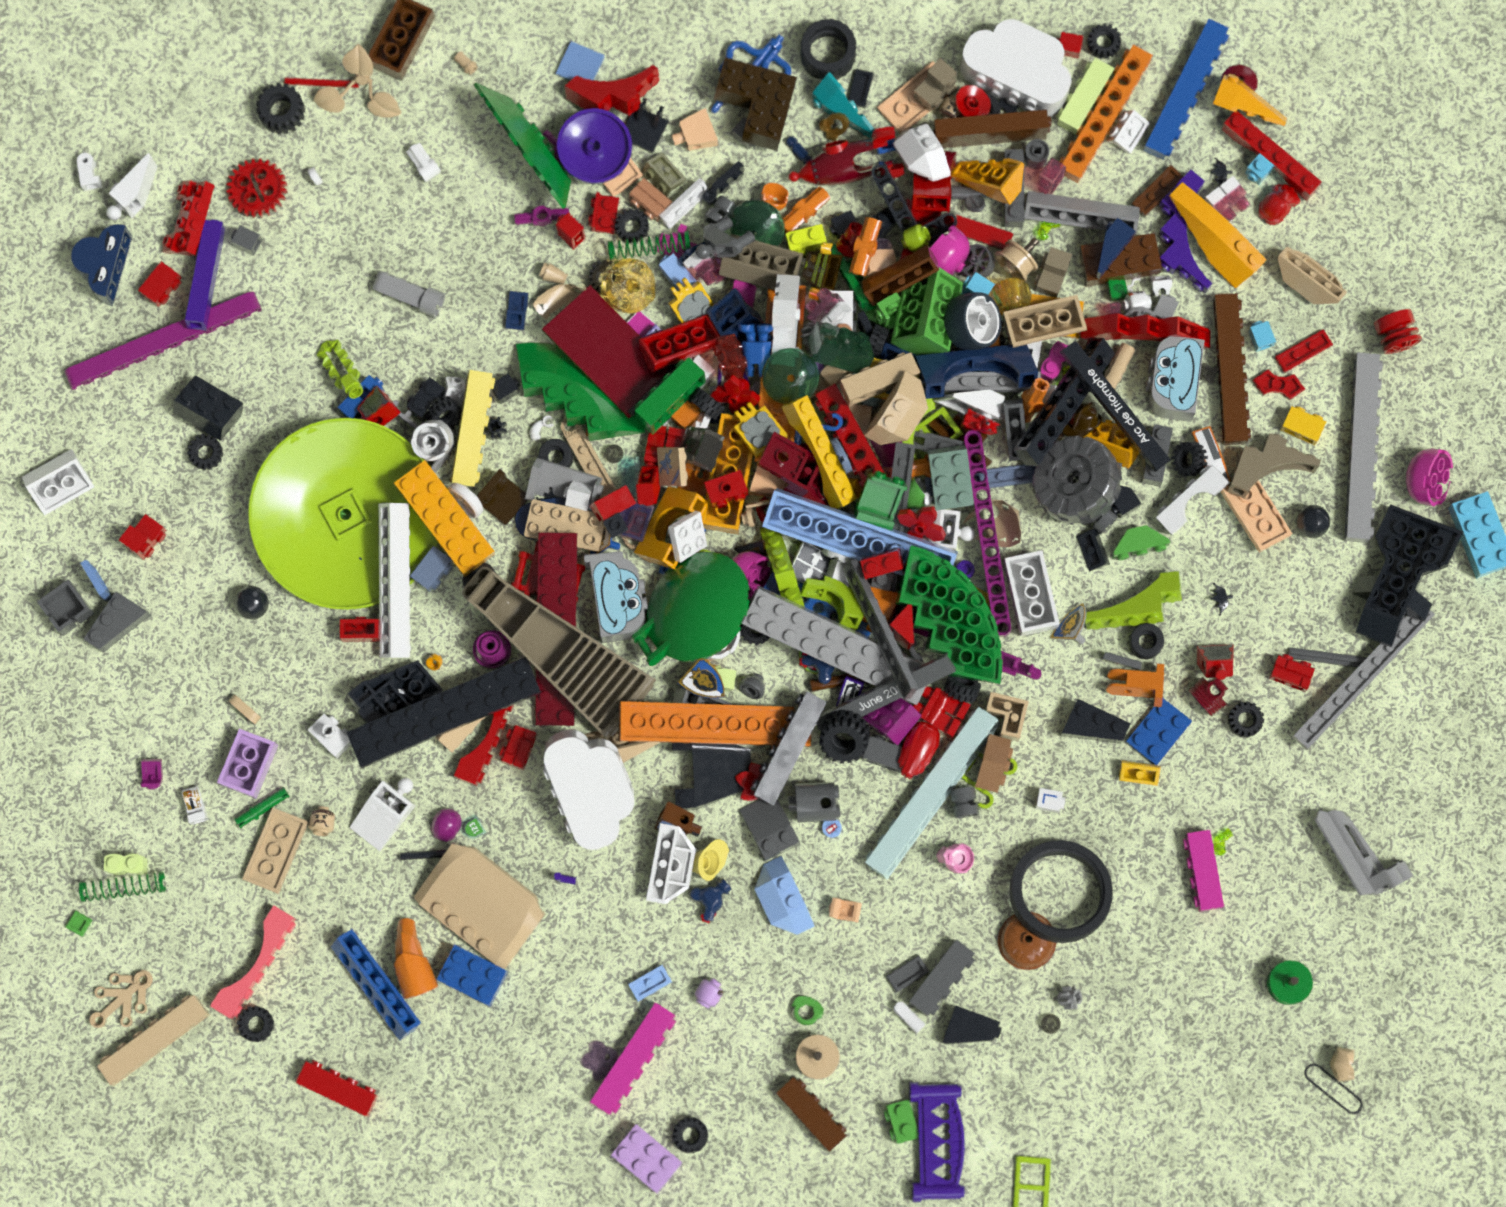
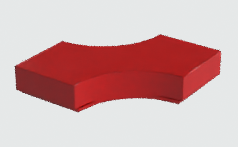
M1267 369L1252 380L1263 396L1268 393H1279L1291 400L1305 391L1304 386L1295 374L1288 377H1280Z

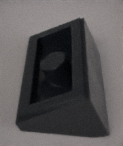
M1095 529L1076 536L1089 572L1110 565L1100 535Z

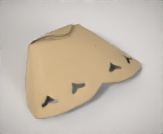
M559 284L540 295L533 303V306L547 320L551 316L549 313H553L562 306L570 304L583 290L573 284ZM538 304H544V310Z
M991 500L1000 512L994 519L998 546L1012 547L1017 545L1021 541L1018 509L1003 500ZM1002 505L1008 506L1009 510H1005ZM975 509L965 518L963 524L976 515ZM986 529L983 531L987 535H983V537L991 538L993 536L992 530ZM979 535L975 537V539L980 541Z

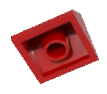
M907 605L889 625L895 640L905 649H910L914 644L912 605Z

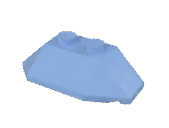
M782 856L765 863L754 890L770 924L796 935L815 927Z

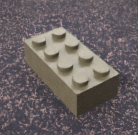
M730 234V236L733 238L740 237L734 234ZM755 240L744 247L740 254L734 257L722 258L719 275L775 290L777 274L798 276L803 253Z

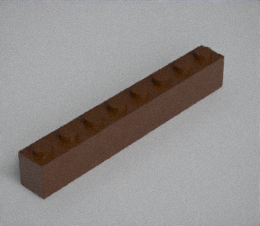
M1238 293L1215 294L1213 307L1223 445H1244L1248 442V439H1251V429L1247 428L1250 412L1249 409H1246L1248 391H1245L1244 384H1247V373L1243 372L1246 357L1245 354H1242L1244 336H1241L1240 329H1243V318L1239 317V311L1242 310V301L1238 299Z

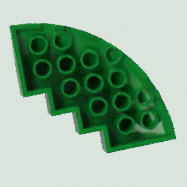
M477 82L474 83V87L480 96L484 98L486 105L497 121L503 126L523 157L533 167L540 180L543 181L549 192L564 209L567 205L571 179L563 166L554 157L553 153L555 151L552 146L542 141L545 137L534 122L530 124L523 114L525 109L520 102L515 103L512 98Z
M533 342L516 344L524 397L543 395L546 412L565 409L567 427L586 424L589 441L645 433V428L636 420V415L628 419L557 345Z
M910 545L895 604L905 607L912 605V608H914L912 615L913 628L929 631L925 650L939 654L946 653L955 666L956 671L949 676L1000 684L1002 676V646L997 631V623L983 595L977 590L971 580L961 570L950 564L949 561L928 550Z

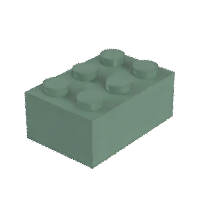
M960 445L927 450L936 511L974 505L966 446Z

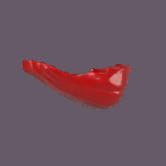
M919 721L907 733L898 759L901 775L904 778L912 779L913 776L922 774L925 767L930 763L940 742L939 729L934 725Z

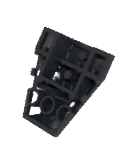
M415 661L389 673H383L373 679L362 681L347 693V696L355 707L356 713L367 724L441 693L443 689L419 661Z

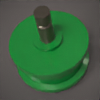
M1288 960L1272 968L1267 977V988L1272 998L1284 1005H1294L1302 1002L1310 995L1313 988V977L1304 964Z

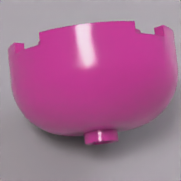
M954 225L948 229L950 231L948 234H942L930 248L938 261V266L952 276L956 272L959 274L965 267L964 262L970 251L968 238Z
M1428 448L1421 450L1411 459L1406 472V487L1411 498L1417 503L1435 507V505H1441L1445 501L1448 489L1442 495L1443 488L1441 484L1448 482L1450 477L1449 471L1453 468L1452 458L1448 451Z
M747 551L739 553L732 560L741 567L746 575L749 584L748 600L750 601L757 585L764 588L769 579L770 567L767 566L769 561L767 557Z

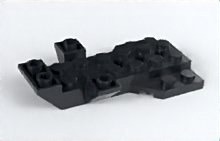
M1390 504L1375 536L1385 563L1379 575L1360 576L1352 592L1354 595L1367 599L1355 633L1392 647L1406 613L1408 616L1425 622L1432 603L1417 591L1418 586L1424 575L1448 567L1463 531ZM1406 567L1407 571H1401V569Z

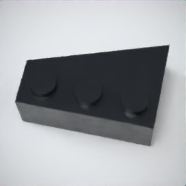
M1077 699L1060 736L1121 744L1131 723Z

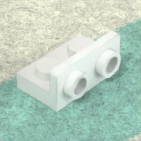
M1135 110L1121 113L1118 118L1119 122L1110 130L1107 139L1108 143H1115L1127 154L1133 151L1150 124Z

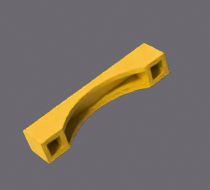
M808 396L794 399L782 406L789 424L803 437L816 459L822 477L823 493L829 506L836 509L856 500L857 496Z

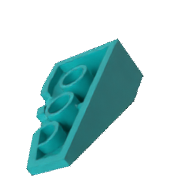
M829 72L812 92L813 104L817 109L822 108L829 115L836 112L845 114L851 128L872 139V133L875 129L863 114L859 115L857 113L858 109L855 102L846 98L845 89Z

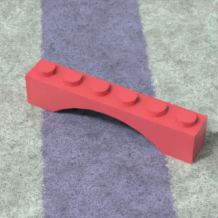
M276 906L272 907L263 921L264 940L256 963L242 979L231 986L220 989L210 1007L230 1019L237 1018L241 1014L243 1002L245 1000L248 1001L254 993L252 990L255 983L259 984L265 975L262 973L265 967L271 966L275 959L274 953L277 949L281 950L286 940H284V937L287 933H291L296 926V923H294L296 919Z

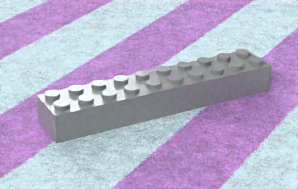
M757 585L749 603L747 616H744L741 622L743 625L875 686L894 679L876 640ZM902 653L906 663L909 665V670L925 664ZM926 686L918 689L911 699L906 700L917 705Z

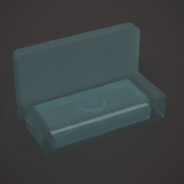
M636 456V460H621V487L626 485L633 498H638L636 482L640 470L639 456Z

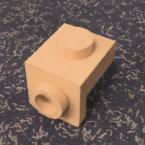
M833 897L829 906V916L838 920L858 923L862 903Z

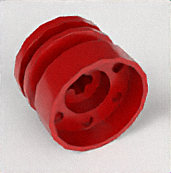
M1411 309L1390 313L1373 323L1377 335L1386 336L1380 341L1381 345L1385 346L1383 348L1384 354L1406 351L1422 341L1421 335L1417 334L1419 329L1417 327L1409 328L1416 322Z

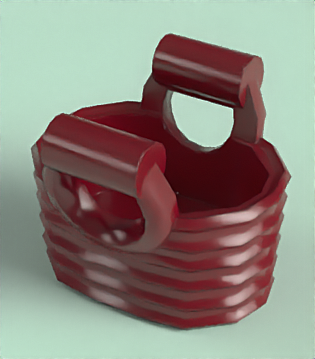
M1201 677L1188 689L1210 716H1213L1227 705L1222 697L1229 688L1222 680L1216 678L1207 682L1204 677ZM1212 685L1219 689L1220 693L1218 695L1211 693Z

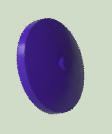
M585 109L572 115L563 124L557 139V154L561 165L573 178L588 184H602L615 179L625 170L632 154V139L627 126L615 114L603 109Z

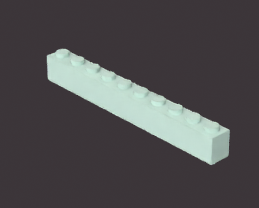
M980 707L970 713L968 722L965 726L960 727L955 740L947 745L944 755L936 760L934 769L931 773L928 772L925 775L923 784L920 788L914 790L909 803L903 805L900 810L901 814L890 823L888 832L879 838L878 845L874 851L871 850L868 853L865 863L869 868L888 880L949 796L950 791L954 789L986 745L989 734L993 735L1000 725L997 718Z

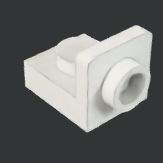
M447 376L443 396H450L461 407L466 387L465 381L459 377Z

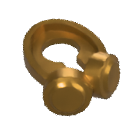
M836 112L827 119H822L819 127L821 131L826 132L828 140L835 141L838 139V136L847 131L849 120L845 114ZM834 119L841 121L842 128H831V125L834 124Z

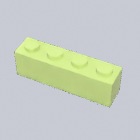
M1094 58L1092 63L1088 62L1084 69V77H1079L1075 84L1077 89L1074 94L1070 92L1065 101L1068 104L1065 109L1061 108L1056 116L1058 118L1057 125L1075 135L1080 126L1085 122L1089 111L1094 107L1098 96L1101 95L1107 81L1114 72L1112 66L1097 58Z

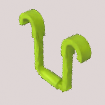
M980 752L977 757L983 759L984 754ZM1012 758L1010 763L1013 764V769L1004 772L1003 774L1012 775L1017 770V762ZM976 759L972 762V764L969 766L966 772L970 770V768L975 763ZM964 774L962 779L971 784L972 787H975L976 782ZM975 787V789L986 795L990 800L988 804L979 803L978 806L982 809L990 808L994 802L993 795L985 789Z

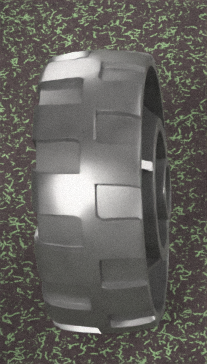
M1069 436L1064 440L1054 442L1053 447L1047 452L1039 466H1036L1035 473L1032 475V486L1036 491L1035 497L1050 516L1066 524L1074 525V523H1081L1084 525L1094 522L1095 519L1100 516L1103 517L1110 511L1111 506L1118 499L1121 491L1120 481L1122 480V473L1116 458L1102 443L1090 437Z

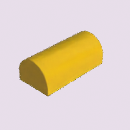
M1121 760L1119 781L1158 786L1161 766Z

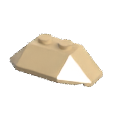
M1286 247L1277 257L1283 281L1311 303L1338 304L1346 295L1347 291L1343 288L1338 278L1307 254Z
M904 371L864 433V436L879 445L907 441L928 409L922 381L909 372Z

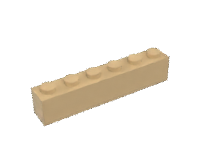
M188 995L180 1001L182 1004L176 1008L173 1006L164 1013L166 1016L159 1020L157 1018L148 1025L149 1028L147 1030L137 1032L132 1036V1041L128 1044L126 1042L122 1043L116 1048L117 1052L113 1055L108 1054L100 1060L101 1064L97 1067L111 1086H115L210 1015L196 995Z

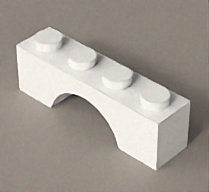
M1214 465L1211 467L1206 466L1200 472L1202 476L1197 480L1192 479L1186 485L1187 489L1183 493L1178 492L1172 498L1173 502L1169 506L1165 504L1158 510L1157 513L1159 515L1156 518L1172 535L1187 523L1185 508L1191 497L1202 492L1216 496L1230 483Z

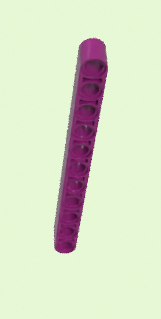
M248 292L210 309L207 330L188 329L185 319L71 366L64 373L70 388L76 390L80 385L85 386L95 382L94 380L99 377L102 379L111 375V372L121 371L130 367V364L140 363L147 360L149 356L159 355L164 350L178 347L187 340L190 342L199 338V335L209 334L216 331L218 327H225L234 323L237 319L247 318L251 316V313L256 311L259 313L262 308L255 292Z
M971 430L966 433L964 441L968 453L972 492L990 608L997 626L1001 623H1005L1008 626L1006 632L1000 633L998 631L999 637H1007L1011 632V623L982 437L978 431ZM976 436L979 440L976 444H970L968 442L969 437ZM978 454L982 459L979 463H973L971 457ZM977 473H981L984 475V480L977 482L974 480V476ZM985 492L987 498L980 501L977 499V494ZM984 510L989 511L990 517L988 519H981L980 513ZM990 529L993 531V536L985 538L982 535L983 531ZM988 548L996 550V554L993 557H988L985 554ZM991 567L999 569V573L996 576H991L988 573ZM993 586H1000L1002 592L994 595L991 592ZM998 604L1005 607V611L1001 614H997L994 611L995 606Z

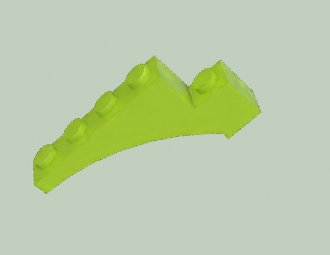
M764 527L760 528L780 595L805 607L782 534Z
M1179 571L1160 573L1159 578L1149 587L1120 604L1098 611L1086 612L1085 623L1087 630L1164 622L1163 603L1182 601Z

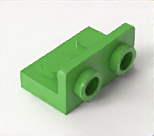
M897 292L876 305L874 317L879 325L882 324L884 328L889 324L890 315L894 314L899 306L901 298Z
M909 1099L886 1105L887 1110H884L886 1121H890L892 1129L889 1130L892 1141L896 1140V1143L900 1144L919 1138Z

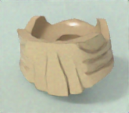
M1338 1047L1332 1056L1330 1068L1338 1082L1354 1080V1069L1351 1065L1354 1062V1050Z

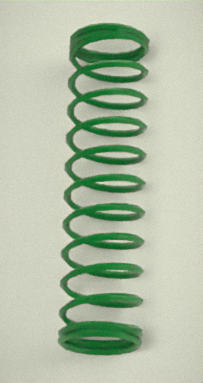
M680 232L677 233V249L674 243L672 233H670V251L668 249L665 234H663L662 236V251L660 248L658 236L655 235V253L653 251L650 236L648 235L647 253L645 250L643 238L640 237V255L637 249L635 238L633 237V254H631L628 240L626 238L625 257L622 251L620 240L618 239V257L616 256L614 250L613 241L608 240L609 258L610 260H614L615 256V258L618 260L621 250L623 258L626 259L627 248L631 258L634 257L635 249L637 255L641 257L642 246L646 256L649 255L650 247L653 255H656L657 244L660 253L663 254L664 241L668 253H671L672 242L675 251L678 252L679 239L682 250L685 252L687 249L690 248L689 232H684L685 249L682 244Z
M154 872V880L156 887L152 892L149 885V877L148 874H146V880L148 885L146 893L143 891L141 885V876L138 875L139 885L141 888V890L139 889L138 894L135 891L133 885V876L131 875L130 878L133 890H131L130 895L127 892L125 885V877L123 876V885L125 891L123 892L122 896L118 889V880L117 878H115V884L117 889L115 897L112 895L110 889V880L108 878L107 884L110 894L108 893L107 898L103 893L102 880L100 879L99 883L102 894H100L99 899L96 896L94 889L95 885L94 881L92 880V889L94 893L92 896V900H90L88 896L86 882L82 881L79 883L80 900L82 903L86 902L87 899L90 902H92L95 896V898L99 901L102 895L106 900L109 898L110 895L113 899H115L117 897V892L121 898L124 897L125 892L129 897H131L133 891L137 896L140 894V891H142V893L146 895L148 893V888L152 894L155 893L156 888L160 893H163L166 891V886H163L162 882L163 879L165 881L164 872H159L158 887L156 873Z

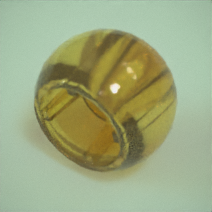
M1021 278L1002 280L996 283L991 290V298L997 304L1001 315L1005 311L1030 306L1031 290L1029 285Z

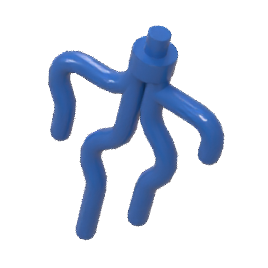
M780 34L775 39L770 38L761 49H755L748 43L737 40L732 42L726 50L725 57L733 59L734 50L742 48L747 53L757 56L752 65L759 66L761 64V67L768 69L770 63L774 61L784 69L785 74L791 75L792 73L790 65L777 55L783 47L781 42L784 38ZM724 61L718 67L719 73H721ZM716 101L711 108V112L717 113L724 102Z

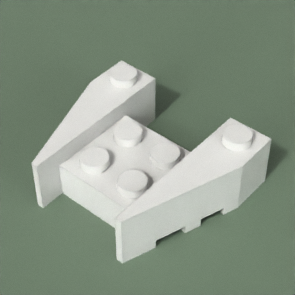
M777 274L772 313V365L794 366L795 359H799V347H796L798 320H800L798 304L800 276Z

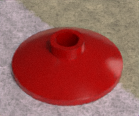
M964 86L957 92L955 97L956 107L964 117L988 115L991 104L988 95L977 86Z

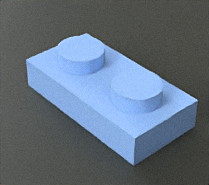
M663 965L628 985L639 1002L669 985L672 981Z

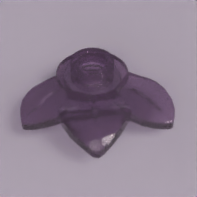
M592 1041L588 1044L590 1052L582 1057L580 1064L586 1069L593 1070V1080L599 1081L607 1077L610 1068L618 1060V1053L615 1049L606 1047L601 1041ZM609 1053L610 1059L607 1061L605 1056Z

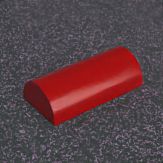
M708 315L639 339L642 357L651 372L679 363L682 359L686 360L688 357L692 358L717 349L724 344V339L721 338Z

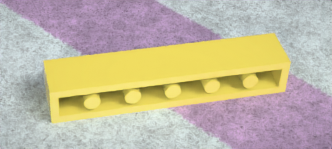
M468 370L450 483H460L475 487V483H479L480 472H477L478 464H482L483 453H480L481 445L484 446L486 434H483L484 427L488 426L489 416L486 415L487 408L491 407L492 397H489L490 389L494 388L495 383L492 373Z

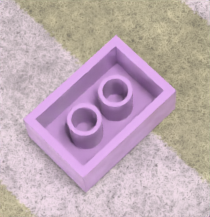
M239 729L217 783L257 799L279 745L271 740Z
M637 1124L611 1154V1156L657 1194L683 1163Z

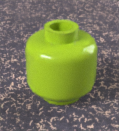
M917 224L904 230L901 242L905 249L908 248L911 252H915L928 245L931 237L925 226L922 227Z

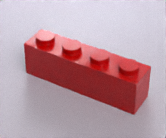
M312 1060L311 1063L305 1062L297 1078V1084L363 1116L369 1117L378 1098V1095L375 1094V1089L367 1085L362 1088L357 1085L358 1081L347 1077L345 1080L339 1077L340 1072L331 1068L328 1072L322 1069L323 1064Z

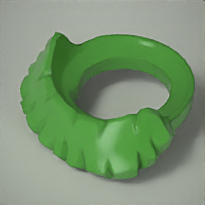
M798 996L791 1005L794 1008L793 1016L795 1020L802 1025H812L817 1019L822 1018L824 1014L823 1006L811 997ZM804 1005L813 1008L814 1016L809 1020L802 1019L799 1016L798 1011Z

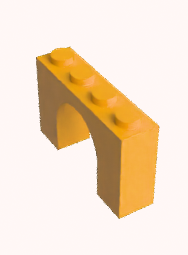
M668 486L634 553L647 562L675 569L678 562L675 561L672 544L665 542L668 526L677 518L689 515L694 511L701 512L702 516L709 502L697 493Z

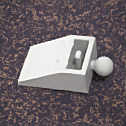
M149 153L119 183H115L111 187L109 194L116 206L112 205L106 211V215L110 220H118L121 217L122 210L133 218L145 206L157 170V165Z
M992 390L944 395V397L933 398L934 402L965 415L969 408L990 419L1002 420L1005 418L1003 406L1005 396Z
M910 509V510H912L913 512L916 513L919 509ZM937 510V518L933 523L943 527L946 533L944 540H949L950 544H943V541L934 542L926 536H923L922 539L956 551L958 537H961L964 541H971L975 537V531L970 526L959 529L960 511ZM950 521L953 525L952 527L950 525L946 527L945 523ZM905 526L904 533H907L909 527Z
M409 778L400 779L397 790L382 780L350 826L354 832L378 851H381L416 807L414 803L403 796L404 793H408L413 789L412 780ZM386 792L391 793V797L388 799L384 797ZM401 804L406 805L403 811L399 809Z

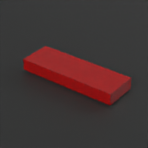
M1322 329L1275 356V359L1283 372L1286 373L1332 347L1333 343L1325 330Z

